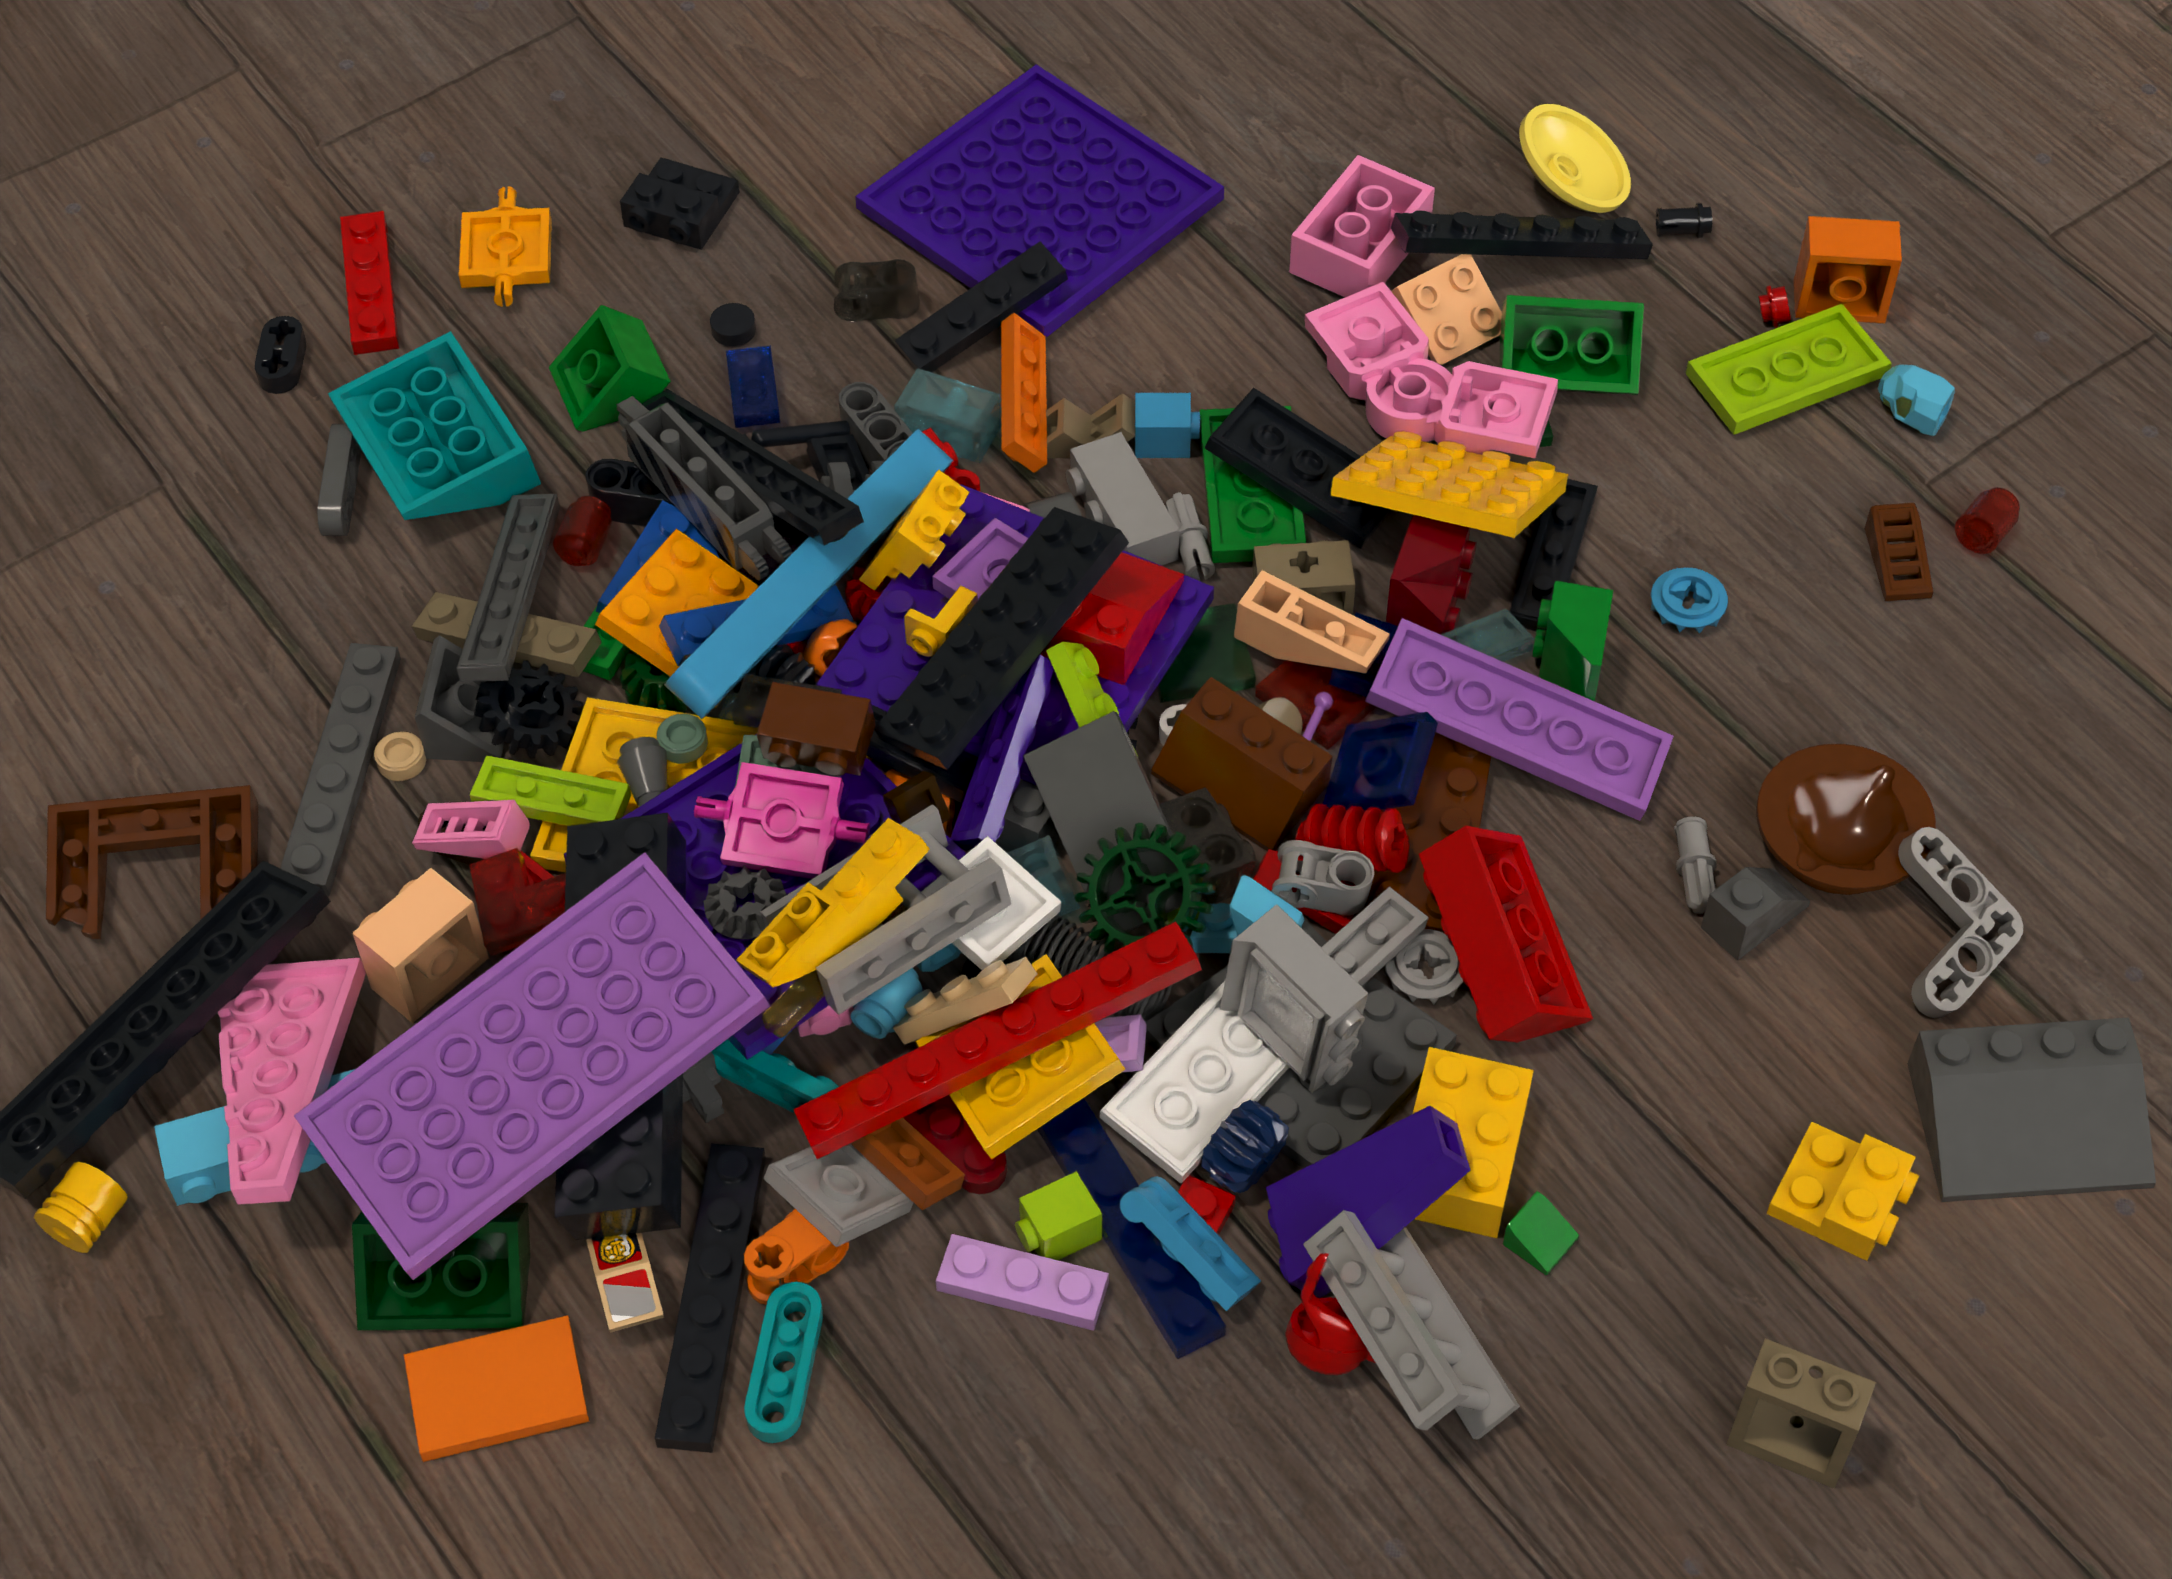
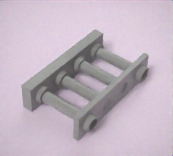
M933 804L900 825L919 835L930 849L916 865L927 859L951 882L926 897L904 877L895 889L903 898L902 904L908 910L884 925L882 923L879 924L867 936L816 967L827 1004L838 1015L1012 904L1003 870L992 858H988L973 869L968 870L945 848L948 846L939 810ZM855 853L808 882L822 890ZM807 883L760 911L765 927L772 922Z
M1343 1210L1303 1244L1313 1261L1321 1253L1329 1254L1321 1275L1416 1429L1428 1430L1455 1409L1472 1438L1479 1440L1520 1407L1407 1228L1404 1227L1385 1245L1377 1249L1355 1213Z

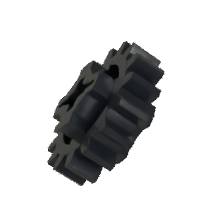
M523 660L520 669L516 670L512 667L509 680L481 682L475 699L477 703L474 716L482 718L479 726L481 732H494L491 742L493 745L496 746L505 741L510 744V754L515 755L519 748H524L529 758H535L538 749L542 748L547 755L553 756L557 745L563 748L569 746L584 705L583 702L575 700L578 692L576 686H563L566 675L560 673L552 677L548 675V666L546 664H543L537 671L531 669L528 660Z

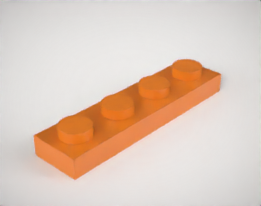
M1012 313L1001 322V450L1012 461L1019 462L1035 473L1047 465L1046 336L1020 316Z

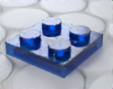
M1428 712L1347 725L1323 804H1326L1329 809L1333 805H1343L1346 810L1351 806H1360L1364 811L1369 807H1377L1383 810L1414 805L1438 722Z

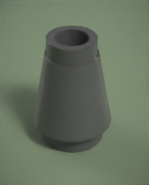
M652 737L635 738L621 746V756L617 764L627 784H629L637 805L640 807L668 789L666 750L659 746L657 739Z

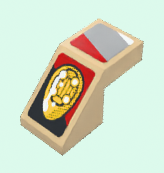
M642 1233L586 1239L610 1333L664 1318Z

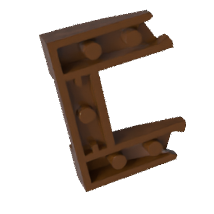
M251 786L48 805L46 920L54 926L61 919L83 926L81 932L85 937L101 939L106 890L107 853L200 844L201 920L257 867L258 801Z

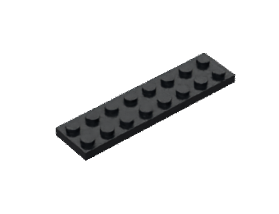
M262 861L0 1111V1183L24 1199H27L36 1189L42 1187L50 1179L51 1174L76 1150L82 1148L89 1141L91 1135L115 1112L121 1110L141 1086L154 1074L160 1072L166 1066L168 1060L192 1037L198 1035L204 1029L206 1023L223 1006L236 998L243 990V987L264 966L274 961L280 951L302 929L314 922L316 916L331 902L323 889L266 861Z

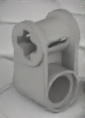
M1302 840L1286 841L1280 845L1277 854L1278 860L1281 862L1279 879L1273 883L1271 892L1295 908L1305 907L1332 912L1341 916H1352L1359 913L1365 907L1374 878V866L1364 854L1357 851L1318 846ZM1303 856V861H1299L1298 857ZM1340 881H1349L1356 886H1348ZM1292 887L1297 888V891L1292 892Z

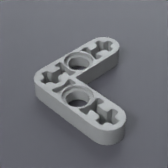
M1925 827L1902 840L1898 855L1900 863L1907 873L1961 928L1921 972L1912 985L1911 995L1918 1010L1928 1017L1939 1018L1960 1008L2019 942L2023 935V922L2017 910L1945 834L1938 829ZM1923 845L1927 846L1930 850L1927 855V861L1921 856L1924 849ZM1946 865L1949 870L1938 876L1937 872L1944 869L1943 866ZM1953 878L1961 879L1969 887L1970 900L1967 903L1960 901L1954 895L1951 888ZM1995 919L2001 925L1998 929L1999 935L1986 941L1982 936L1988 934L1994 927ZM1960 947L1968 948L1975 955L1977 960L1975 972L1967 971L1960 964L1958 958ZM1949 978L1954 983L1944 989L1940 995L1942 1000L1939 1001L1934 996L1937 990L1936 984Z

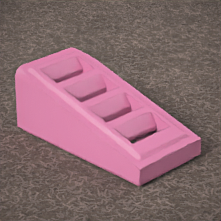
M515 800L429 803L412 844L418 850L497 861H516L528 833L530 823ZM444 821H449L446 831L440 833ZM464 823H465L466 826H465V828H464V831L461 832V831H462V828H463V826H464Z

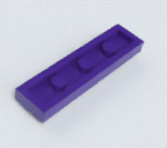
M1042 655L1037 657L993 713L951 839L963 850H972L987 836L996 842L1003 832L1005 812L1011 795L1020 782L1019 771L1024 759L1023 755H1025L1027 748L1035 738V724L1042 703L1047 699L1051 690L1050 679L1054 668L1051 661Z

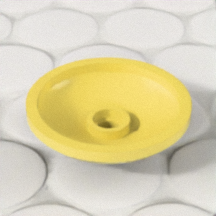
M1556 104L1536 106L1524 117L1519 130L1521 150L1531 172L1549 193L1571 207L1595 213L1611 212L1627 199L1631 189V178L1627 164L1617 146L1594 122L1570 108Z

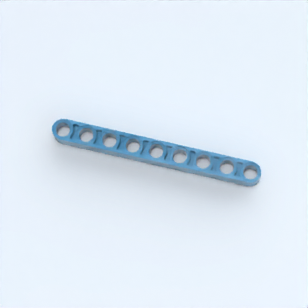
M918 428L848 498V500L859 506L864 522L848 531L847 535L842 539L830 542L825 546L809 536L679 666L664 685L696 715L703 719L894 525L938 469L944 473L953 462V459Z

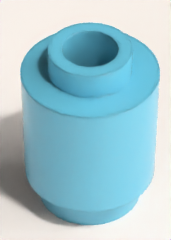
M911 968L853 1006L854 1010L851 1013V1020L855 1026L868 1036L877 1039L885 1038L888 1033L895 1032L893 1027L908 1013L904 1008L905 1004L916 994L922 992V985L918 980L917 972Z

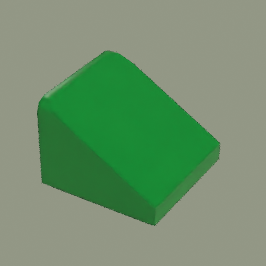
M1536 1191L1508 1223L1505 1229L1503 1245L1547 1276L1578 1240L1579 1234L1544 1195Z

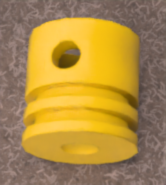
M74 1162L62 1181L51 1192V1197L46 1198L43 1202V1208H39L36 1211L34 1219L56 1241L74 1251L88 1253L92 1248L93 1242H96L100 1237L101 1231H105L113 1217L126 1203L128 1196L116 1181L101 1170L87 1163Z

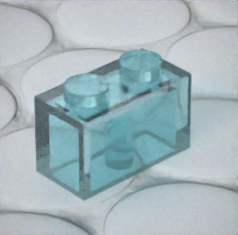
M917 368L894 405L895 412L912 433L918 428L921 431L931 428L942 442L947 441L951 444L957 458H965L977 463L981 462L1001 428V394Z

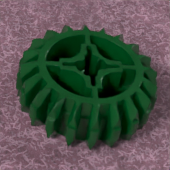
M1136 823L1133 829V840L1125 828L1119 827L1115 829L1117 846H1114L1109 840L1101 838L1097 841V844L1104 853L1103 857L1100 859L1098 856L1089 853L1084 857V861L1095 868L1092 875L1087 873L1077 874L1076 880L1088 884L1089 892L1075 894V901L1082 904H1090L1091 909L1079 915V920L1085 924L1098 922L1089 933L1091 940L1099 941L1109 935L1104 946L1106 953L1110 954L1121 948L1122 945L1125 947L1145 937L1133 936L1123 930L1114 920L1113 915L1136 910L1141 916L1143 923L1148 924L1153 933L1166 926L1165 922L1168 920L1165 911L1166 902L1171 895L1180 891L1182 886V904L1178 914L1171 923L1177 922L1191 947L1193 943L1186 934V930L1190 928L1198 933H1204L1206 930V926L1196 920L1195 917L1198 911L1205 914L1213 913L1214 906L1200 902L1201 894H1212L1216 889L1214 884L1199 883L1198 878L1211 872V867L1208 863H1198L1192 866V863L1199 857L1201 849L1196 845H1192L1181 852L1186 840L1184 834L1175 832L1167 841V827L1157 824L1149 838L1146 824ZM1145 851L1161 852L1175 864L1178 871L1171 874L1163 873L1153 876L1147 864L1141 862L1138 853ZM1124 861L1125 865L1122 866L1125 877L1124 884L1118 892L1110 895L1108 900L1107 892L1110 879L1116 868ZM1141 878L1144 879V884L1153 887L1155 884L1159 885V887L1154 888V892L1148 895L1149 908H1146L1147 903L1137 900L1135 902L1130 901L1142 892Z

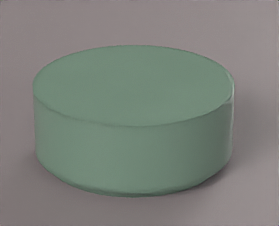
M676 714L665 719L658 727L657 740L659 746L666 750L668 761L679 764L690 763L700 758L707 749L708 738L705 725L694 715Z

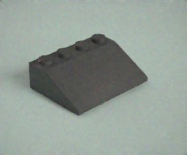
M2129 1017L1919 1031L1907 1064L1941 1202L2154 1188L2156 1179L2143 1065Z

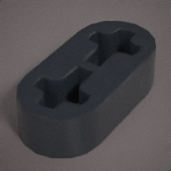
M279 316L273 318L262 329L255 359V371L260 386L268 393L280 394L290 391L297 385L300 379L306 351V338L301 323L294 317ZM285 337L284 344L278 345V342H282ZM278 364H283V367L279 368L277 372Z

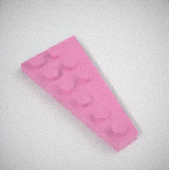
M361 958L266 965L243 987V990L236 998L230 1000L218 1011L221 1023V1032L218 1034L222 1085L227 1100V1106L224 1107L225 1121L229 1127L230 1143L227 1144L230 1189L238 1205L286 1202L291 1200L311 1140L294 1115L328 1089L366 975Z

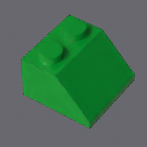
M603 305L599 306L549 366V370L575 429L582 432L619 421L618 416L620 412L617 410V404L631 396L642 404L663 392L671 382L643 321Z
M1555 581L1552 600L1542 599L1537 628L1547 630L1537 629L1532 654L1533 658L1542 659L1539 678L1595 701L1613 590Z

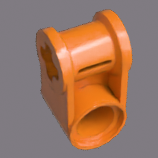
M794 1209L783 1221L762 1236L754 1239L747 1246L744 1253V1263L749 1273L747 1283L750 1295L760 1304L767 1305L771 1293L780 1286V1278L782 1285L789 1282L810 1283L819 1275L827 1273L840 1263L849 1249V1241L835 1247L802 1214ZM759 1252H761V1261H759Z

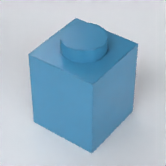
M1135 393L1136 458H1190L1191 439H1200V412H1191V393Z

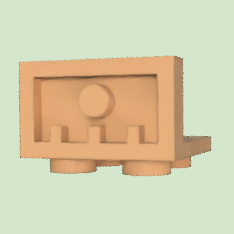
M1461 254L1397 286L1391 291L1429 338L1428 355L1431 361L1441 366L1501 334L1502 312L1471 254Z

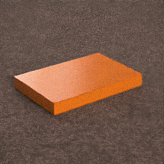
M568 1315L404 1354L419 1453L423 1462L590 1422Z

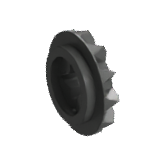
M744 865L739 873L731 875L723 871L721 880L718 883L708 885V894L706 900L703 901L705 915L709 924L722 935L735 939L756 938L766 928L760 911L786 896V892L781 879L770 877L766 868L759 872H751ZM753 892L755 903L746 902L743 907H739L737 910L736 897L744 899L749 893Z

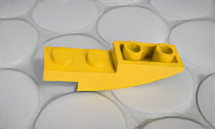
M887 818L822 890L808 882L736 961L741 967L772 988L815 971L816 967L867 936L904 901L895 887L930 850L919 835Z

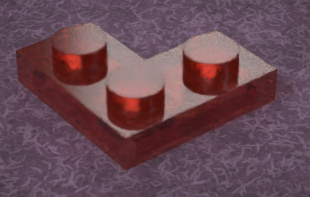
M518 848L470 864L483 942L491 956L522 945L565 912L566 873L530 885L525 858Z

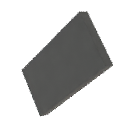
M1113 711L1023 755L1076 874L1087 873L1092 875L1095 867L1087 864L1084 861V857L1088 853L1098 856L1100 859L1103 857L1104 853L1097 844V841L1101 838H1105L1112 842L1114 846H1117L1115 829L1119 827L1125 828L1132 840L1133 829L1136 823L1146 824L1149 838L1157 824L1167 827V841L1173 835L1117 712ZM1145 851L1138 853L1141 862L1147 864L1153 876L1163 873L1171 874L1178 871L1175 864L1161 852ZM1124 861L1116 868L1110 879L1107 892L1108 900L1110 899L1109 896L1118 892L1124 884L1125 877L1122 866L1125 865ZM1141 878L1142 892L1130 901L1135 902L1137 900L1147 903L1146 908H1149L1148 895L1154 892V888L1159 887V885L1155 884L1153 887L1144 884V879ZM1081 883L1084 892H1089V885ZM1183 886L1180 887V891L1171 895L1167 900L1165 906L1166 914L1181 907ZM1136 910L1113 915L1117 924L1126 932L1146 924L1143 923L1141 916Z

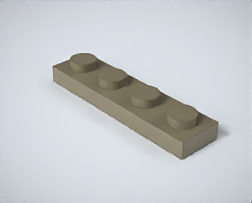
M435 592L413 623L412 628L420 640L433 642L440 635L463 649L478 602ZM528 614L514 662L522 664L523 660H528L531 666L537 668L546 664L549 671L579 677L601 644V640L596 629Z

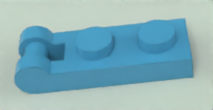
M1158 1176L1151 1177L1141 1183L1139 1187H1135L1124 1194L1121 1198L1120 1209L1124 1217L1134 1223L1143 1222L1161 1241L1162 1248L1166 1254L1173 1260L1180 1262L1199 1282L1202 1292L1209 1299L1218 1302L1225 1311L1246 1297L1261 1282L1255 1273L1165 1179Z

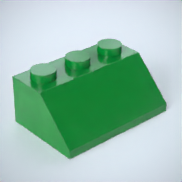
M1507 295L1502 305L1500 368L1558 379L1557 390L1638 395L1644 303Z

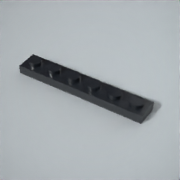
M1415 211L1413 213H1395L1391 229L1405 253L1648 259L1653 246L1638 221L1627 217L1609 220L1594 219L1588 216L1554 218L1541 214L1536 217H1515L1506 213H1499L1495 216L1472 215L1467 212H1457L1452 215Z
M711 1143L655 1433L657 1448L713 1453L746 1271L744 1253L747 1246L751 1243L766 1161L764 1148Z

